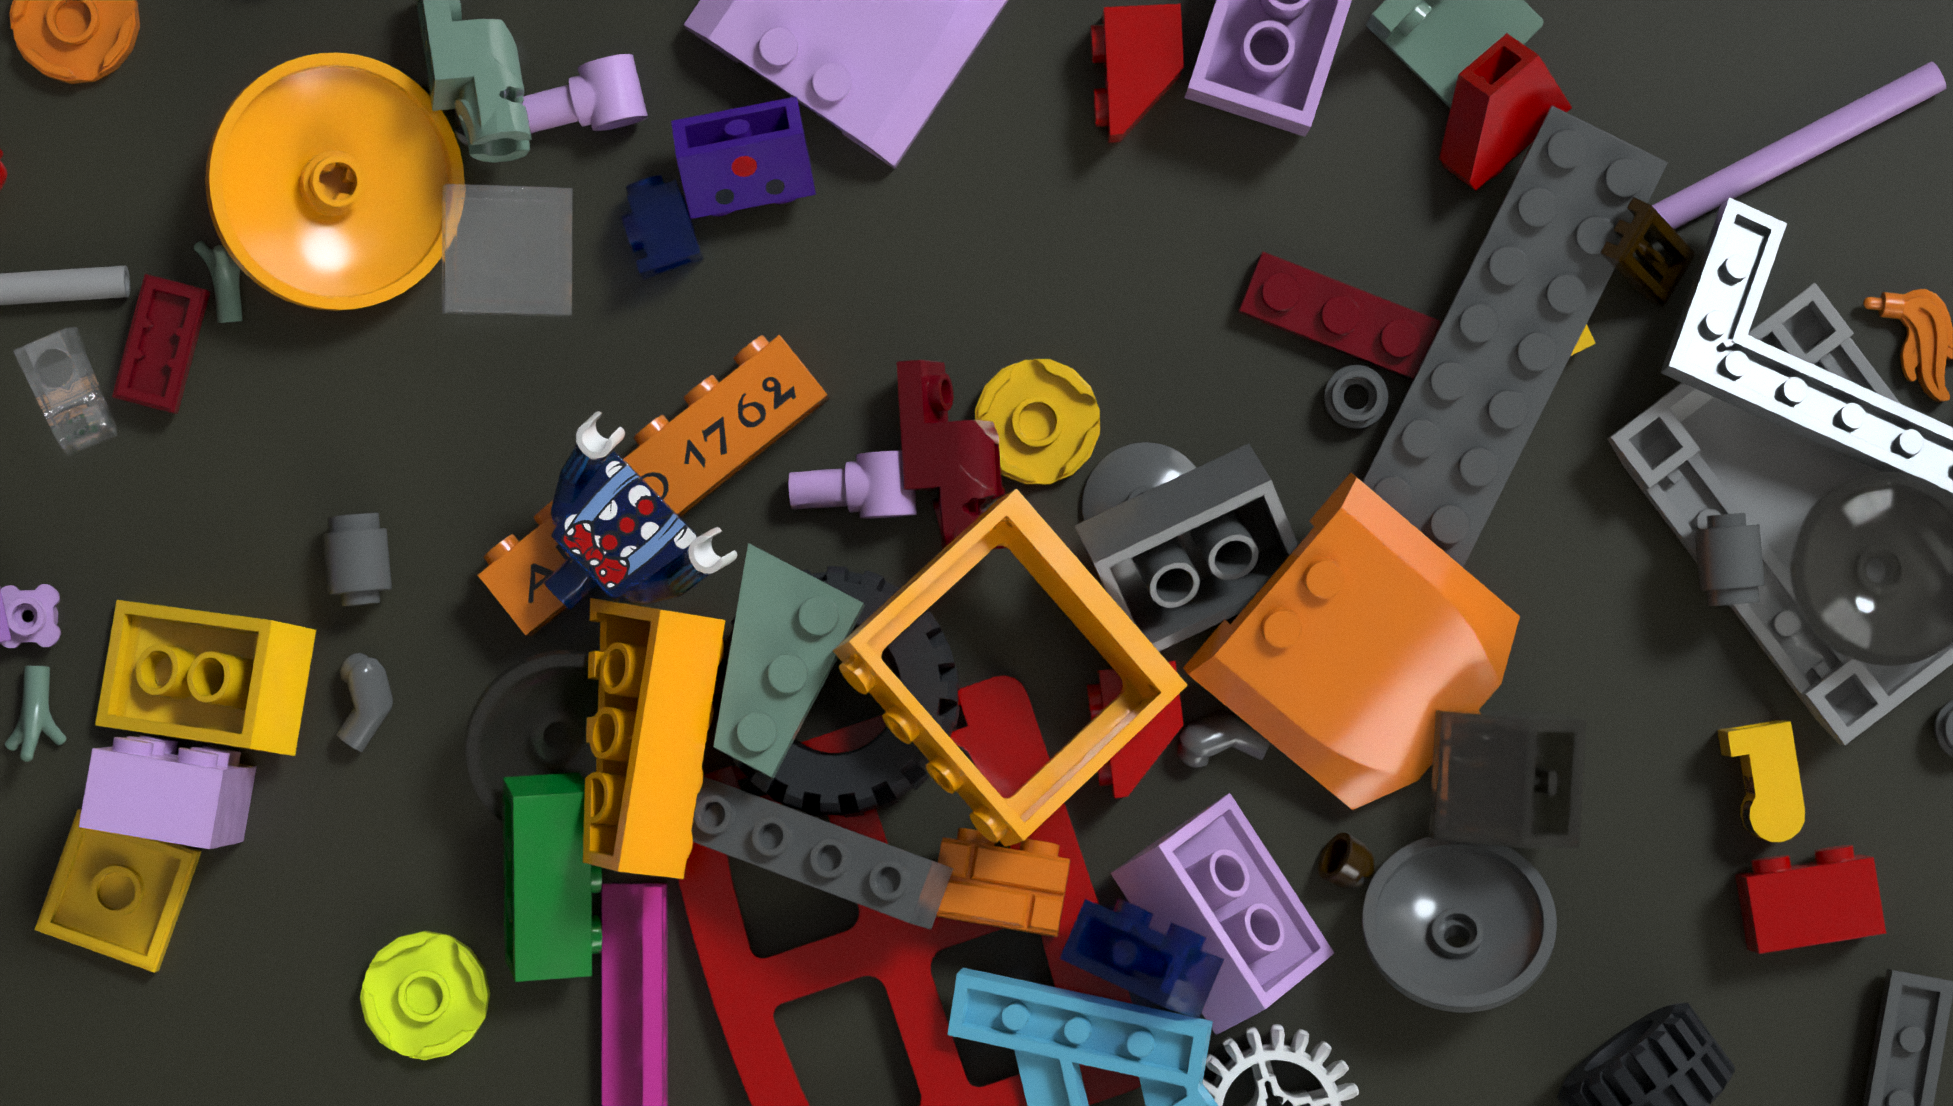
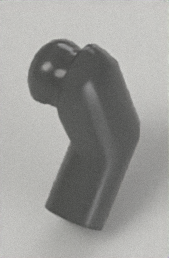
M355 653L343 661L340 669L341 679L348 684L354 708L336 733V736L352 748L363 752L391 711L393 697L386 670L377 659L369 658L365 654Z
M1223 710L1216 711L1189 723L1180 734L1181 742L1177 747V754L1184 764L1193 768H1200L1207 765L1210 756L1229 747L1262 760L1270 742L1239 716Z

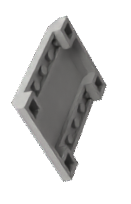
M1816 283L1809 285L1748 333V336L1900 403L1850 338L1854 334ZM1682 382L1607 438L1623 467L1696 563L1694 530L1707 529L1706 516L1745 513L1746 525L1760 524L1765 586H1758L1760 602L1729 606L1813 717L1839 745L1848 744L1953 664L1952 503Z

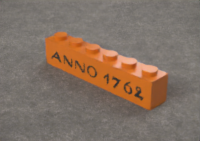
M780 334L771 342H768L764 335L753 340L733 358L739 366L720 382L714 375L709 376L684 396L683 399L689 405L687 409L670 422L664 415H660L633 437L639 447L622 459L620 463L625 462L642 479L638 485L648 488L652 497L657 495L655 501L658 508L653 513V516L649 518H643L638 515L637 519L640 524L638 530L631 534V536H624V534L621 535L619 533L620 540L622 541L620 547L613 553L606 552V556L621 557V552L625 547H636L638 541L639 546L643 544L646 540L641 535V528L645 523L654 522L660 527L667 518H656L664 517L671 512H674L680 519L830 399ZM613 454L588 472L584 480L588 483L589 487L569 502L564 494H562L542 508L533 517L539 526L520 542L514 534H511L483 557L489 566L478 574L479 578L527 636H533L599 583L598 579L595 578L593 568L589 566V572L579 562H585V560L572 554L560 541L563 533L566 531L565 522L567 518L571 515H576L592 495L609 479L606 474L607 465L613 461L619 462ZM638 480L630 484L614 499L617 504V513L612 519L603 520L599 517L594 522L595 536H601L605 531L609 530L616 531L617 533L618 528L616 525L619 517L627 513L636 515L635 506L629 501V492L636 486Z

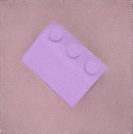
M1230 793L1144 848L1111 873L1205 1019L1213 1021L1212 1030L1216 1035L1267 1009L1334 954L1325 937Z

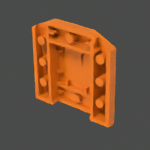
M1350 473L1309 520L1314 526L1309 534L1231 624L1224 619L1183 669L1190 677L1350 809L1354 810L1417 782L1498 689L1503 680L1520 616L1354 474Z

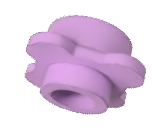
M41 584L35 590L20 591L12 585L1 588L11 641L0 644L6 648H16L23 642H37L41 647H51L56 644L61 636V630L57 626L58 610L56 606L60 601L58 591L48 584ZM26 610H30L34 614L33 620L29 623L25 622L22 617Z

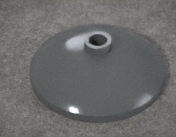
M1447 833L1425 837L1406 845L1394 853L1383 863L1371 880L1366 892L1362 915V931L1367 951L1374 965L1387 982L1397 991L1419 1004L1442 1011L1459 1013L1478 1012L1496 1008L1514 1000L1527 991L1541 976L1550 960L1557 930V917L1552 895L1544 879L1532 864L1522 855L1498 841L1464 833ZM1451 936H1458L1463 938L1467 944L1463 947L1455 948L1447 944L1445 940Z

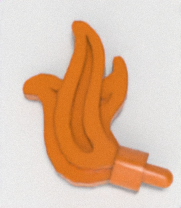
M1927 289L1912 290L1905 294L1882 292L1880 298H1865L1863 305L1866 309L1878 310L1879 317L1899 319L1907 328L1906 339L1900 353L1901 367L1905 378L1909 382H1913L1917 376L1923 391L1936 402L1950 400V394L1945 387L1946 359L1953 360V327L1950 314L1941 298L1936 293Z

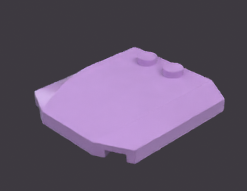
M700 0L684 23V27L737 64L740 62L790 97L797 96L799 103L840 129L844 136L895 169L1009 0Z

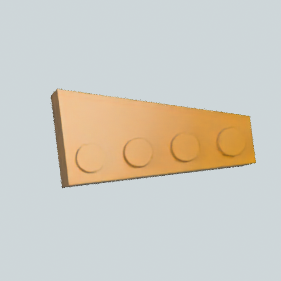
M590 598L589 621L600 622V651H592L588 655V679L599 680L598 712L595 716L587 718L586 743H590L592 753L597 759L596 772H592L585 778L583 863L617 872L683 879L686 860L691 853L693 844L691 829L696 798L703 783L702 762L707 731L711 726L714 715L712 700L717 669L724 654L723 632L725 620Z

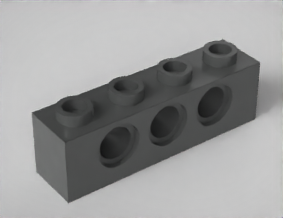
M704 776L702 787L697 794L691 829L693 842L905 922L927 929L932 928L954 868Z

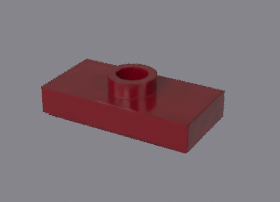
M148 274L144 275L113 391V398L178 414L210 291Z

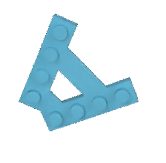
M962 968L957 973L947 1035L1014 1049L1027 1106H1089L1079 1064L1138 1076L1146 1106H1218L1203 1085L1213 1021L968 968Z

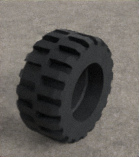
M827 566V572L813 574L810 573L809 569L803 570V572L864 603L865 607L852 632L902 587L898 588L887 582L884 576L865 570L864 574L849 572L847 567ZM926 610L896 637L882 653L889 661L896 677L950 737L953 727L956 728L960 710L958 706V690H960L958 671L952 651L940 625L930 611L927 612ZM735 617L730 622L733 626L735 623ZM733 629L727 640H723L724 654L717 669L713 694L716 712L713 718L716 728ZM887 725L870 743L856 750L843 753L821 752L802 744L795 738L774 779L731 757L735 765L750 781L772 799L789 808L793 807L805 811L809 815L820 817L843 815L845 818L863 816L864 812L879 807L883 810L900 802L898 798L912 788L916 791L929 778L926 764L929 760L913 742L906 744L898 739Z

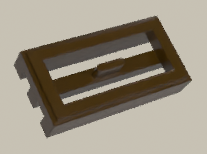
M1633 197L1627 209L1635 216L1631 224L1620 219L1614 231L1620 236L1621 241L1618 246L1606 242L1600 253L1615 266L1645 299L1663 307L1691 263L1695 252L1652 205ZM1647 230L1671 256L1675 257L1670 266L1665 261V258L1643 238ZM1634 252L1657 277L1662 279L1660 284L1632 256Z

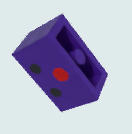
M797 96L671 121L676 159L690 219L709 215L723 216L735 210L771 203L784 204L797 198L816 195Z

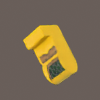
M1774 720L1717 730L1721 754L1729 757L1740 756L1746 795L1740 808V817L1744 827L1751 835L1769 842H1784L1792 839L1800 832L1805 822V806L1791 721Z

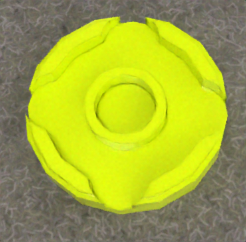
M422 931L400 936L377 952L366 971L360 1000L365 1022L381 1044L401 1055L428 1060L450 1055L473 1039L486 1018L490 989L485 968L470 947L451 935Z

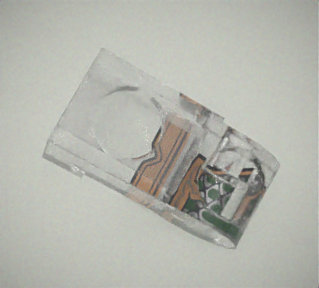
M77 327L64 328L13 350L56 440L68 456L117 436L114 419L98 388L100 386L85 353L87 349Z

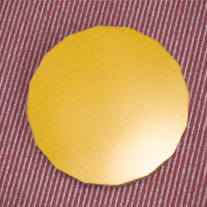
M1051 359L1023 360L1002 368L984 386L975 408V420L993 421L999 435L1001 475L1024 485H1050L1072 476L1091 457L1100 435V409L1091 386L1073 368Z

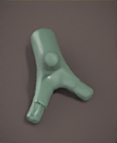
M204 241L197 242L194 245V250L206 263L214 285L217 323L243 321L240 297V267L226 252L223 245H217L212 250Z
M46 666L24 667L21 714L14 732L5 742L6 748L11 751L16 750L22 742L20 758L25 762L33 759L41 730L57 746L62 745L67 739L54 723L49 711L50 667Z

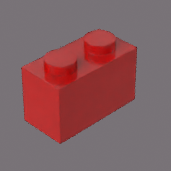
M1842 845L1814 850L1815 862L1791 865L1790 855L1752 860L1753 872L1735 874L1747 950L1761 954L1886 934L1874 857L1862 854L1854 855L1853 845Z

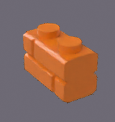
M958 828L956 839L942 837L938 863L954 869L936 917L1058 937L1070 867V859L1058 857L1060 845L1025 839L1021 842L1020 850L994 846L995 843L988 840L978 830Z

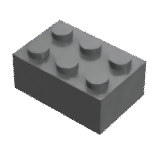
M1249 443L1074 525L1101 586L1158 651L1164 650L1223 622L1224 619L1227 620L1240 614L1298 546L1272 480Z

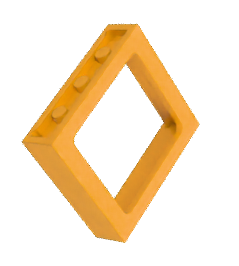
M1017 489L993 503L832 650L842 661L839 669L847 682L862 694L869 692L886 711L882 717L890 731L906 744L913 742L929 760L926 764V769L934 781L948 793L953 794L956 791L973 810L969 816L977 830L994 843L1000 841L1004 847L1022 842L1029 837L1188 686ZM996 546H1004L1013 553L1116 671L1123 682L1120 694L1009 798H1003L881 659L883 650Z

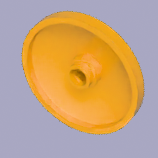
M318 53L302 56L278 65L252 81L231 102L221 117L209 147L205 175L206 198L210 216L224 248L233 261L256 284L285 301L318 310L340 311L373 306L390 300L417 284L433 269L449 247L461 217L464 201L465 180L461 152L455 134L442 110L432 111L430 95L401 71L378 60L348 53Z

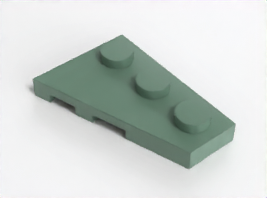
M748 543L713 747L774 779L838 658L832 650L851 634L865 607L864 603Z

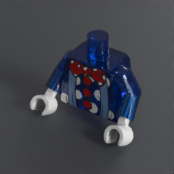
M597 411L578 428L576 433L577 444L560 471L550 511L552 521L556 526L551 537L570 557L543 583L569 610L597 584L616 602L626 598L631 603L644 605L681 597L709 574L734 562L737 558V552L734 550L722 558L717 556L712 549L711 541L714 536L722 532L720 528H713L698 536L618 453L613 451L606 458V455L624 439L625 431L622 427H619L609 439L602 437L596 430V421L602 415L601 412Z

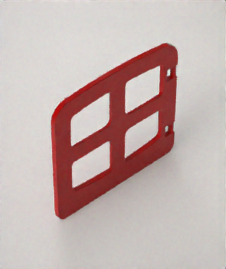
M1005 675L992 677L958 690V706L961 705L968 726L952 731L950 738L958 747L969 752L976 768L1003 798H1009L1050 760L1027 691L1018 680ZM882 715L801 743L821 752H849L861 748L874 740L884 730L886 724ZM736 765L703 775L740 790L739 780L747 778ZM768 794L760 796L764 799L781 804L780 802L772 799ZM1063 803L1026 838L1060 845L1058 857L1070 859L1058 937L1041 935L1054 985L1056 988L1132 1004L1065 803ZM877 809L866 811L863 816L845 818L843 815H828L832 824L888 844ZM693 842L691 853L686 860L684 878H678L708 988L730 1052L752 1106H810L774 1019V1011L777 1006L862 976L876 977L886 988L921 1093L922 1100L919 1106H1027L1020 1074L982 1087H976L969 1083L953 1036L947 1035L949 1024L931 973V962L937 952L1004 928L936 917L932 928L927 929L858 904V921L851 929L768 958H759L751 950L732 880L728 855ZM1021 842L1010 845L1011 849L1020 850ZM1079 1064L1089 1105L1133 1091L1141 1086L1138 1076Z

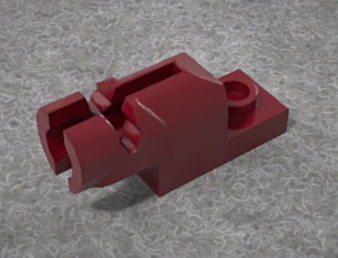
M928 360L897 362L904 490H938L939 499L933 500V506L940 530L943 550L986 511L988 504H991L994 499L998 500L1005 496V489L1002 487L999 435L993 421L963 420L948 422V411L953 405L954 394L951 379L945 373V362ZM996 546V547H995L994 549H992V550L1007 549V548L1004 547V546Z

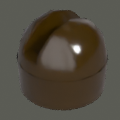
M1339 833L1324 848L1319 860L1318 871L1323 879L1338 887L1355 889L1364 884V877L1372 876L1375 859L1371 850L1362 841L1347 833Z

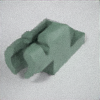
M415 0L432 111L456 109L468 142L469 154L474 159L495 163L513 161L525 157L530 151L529 140H532L528 113L523 105V95L525 93L518 50L513 36L505 23L500 19L462 20L460 0Z

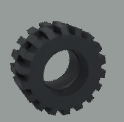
M1685 1002L1661 1007L1645 1015L1598 1047L1566 1077L1558 1091L1557 1099L1563 1106H1709L1726 1088L1735 1072V1066L1691 1006Z

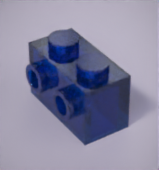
M1085 899L1059 959L1164 1008L1199 1019L1224 961V958L1202 949L1207 937L1171 922L1167 933L1150 925L1154 913L1122 899H1118L1114 909Z

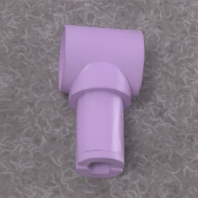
M632 54L613 55L587 62L578 67L579 75L570 77L568 85L523 96V105L528 113L531 133L579 121L582 127L592 125L593 131H605L632 125L648 118Z
M902 451L856 454V461L846 462L845 468L789 473V499L792 509L848 506L849 512H859L860 518L917 515L915 490H904Z

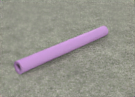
M1931 61L1652 206L1673 229H1676L1719 207L1729 197L1734 199L1946 90L1945 79L1938 66Z

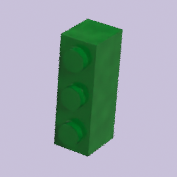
M579 772L503 777L505 962L515 982L592 976V954L601 953L602 950L601 922L598 915H592L591 893L601 892L602 871L601 867L583 863L585 781Z

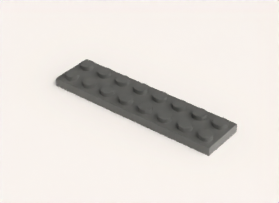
M1554 106L1549 107L1362 480L1365 485L1462 567H1464L1615 269V266L1600 253L1606 242L1618 246L1621 238L1614 231V228L1620 219L1631 224L1635 216L1627 207L1632 198L1635 197L1648 203L1668 162Z

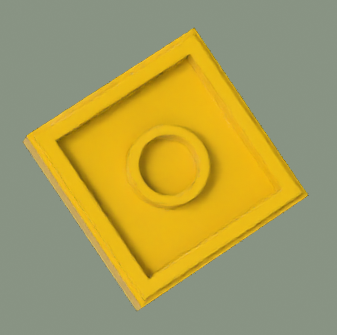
M78 809L35 930L148 971L158 972L202 851L176 843L79 827L82 809Z

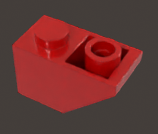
M1181 3L1104 7L1102 25H1091L1092 63H1104L1105 88H1094L1095 127L1107 126L1108 143L1121 142L1180 78L1184 68Z
M1506 33L1458 74L1439 160L1447 170L1475 191L1487 180L1500 174L1508 162L1532 143L1550 106H1554L1566 113L1572 109V106L1537 53Z
M1169 661L1168 663L1177 672L1176 661ZM1114 669L1097 670L1098 683L1087 685L1091 720L1122 691V679ZM1180 693L1097 771L1099 786L1111 785L1114 798L1129 796L1184 725Z

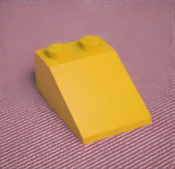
M117 600L95 725L295 756L316 630L267 619Z

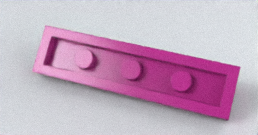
M668 883L602 884V1106H668Z

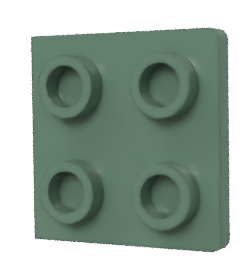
M1385 0L1372 13L1366 26L1451 108L1460 72L1506 33L1525 45L1543 26L1544 21L1524 0Z

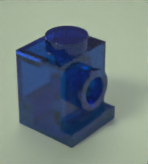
M657 175L639 180L625 187L632 212L621 217L633 251L645 249L648 257L636 261L639 273L644 279L704 259L681 188L676 180L664 184L662 175Z

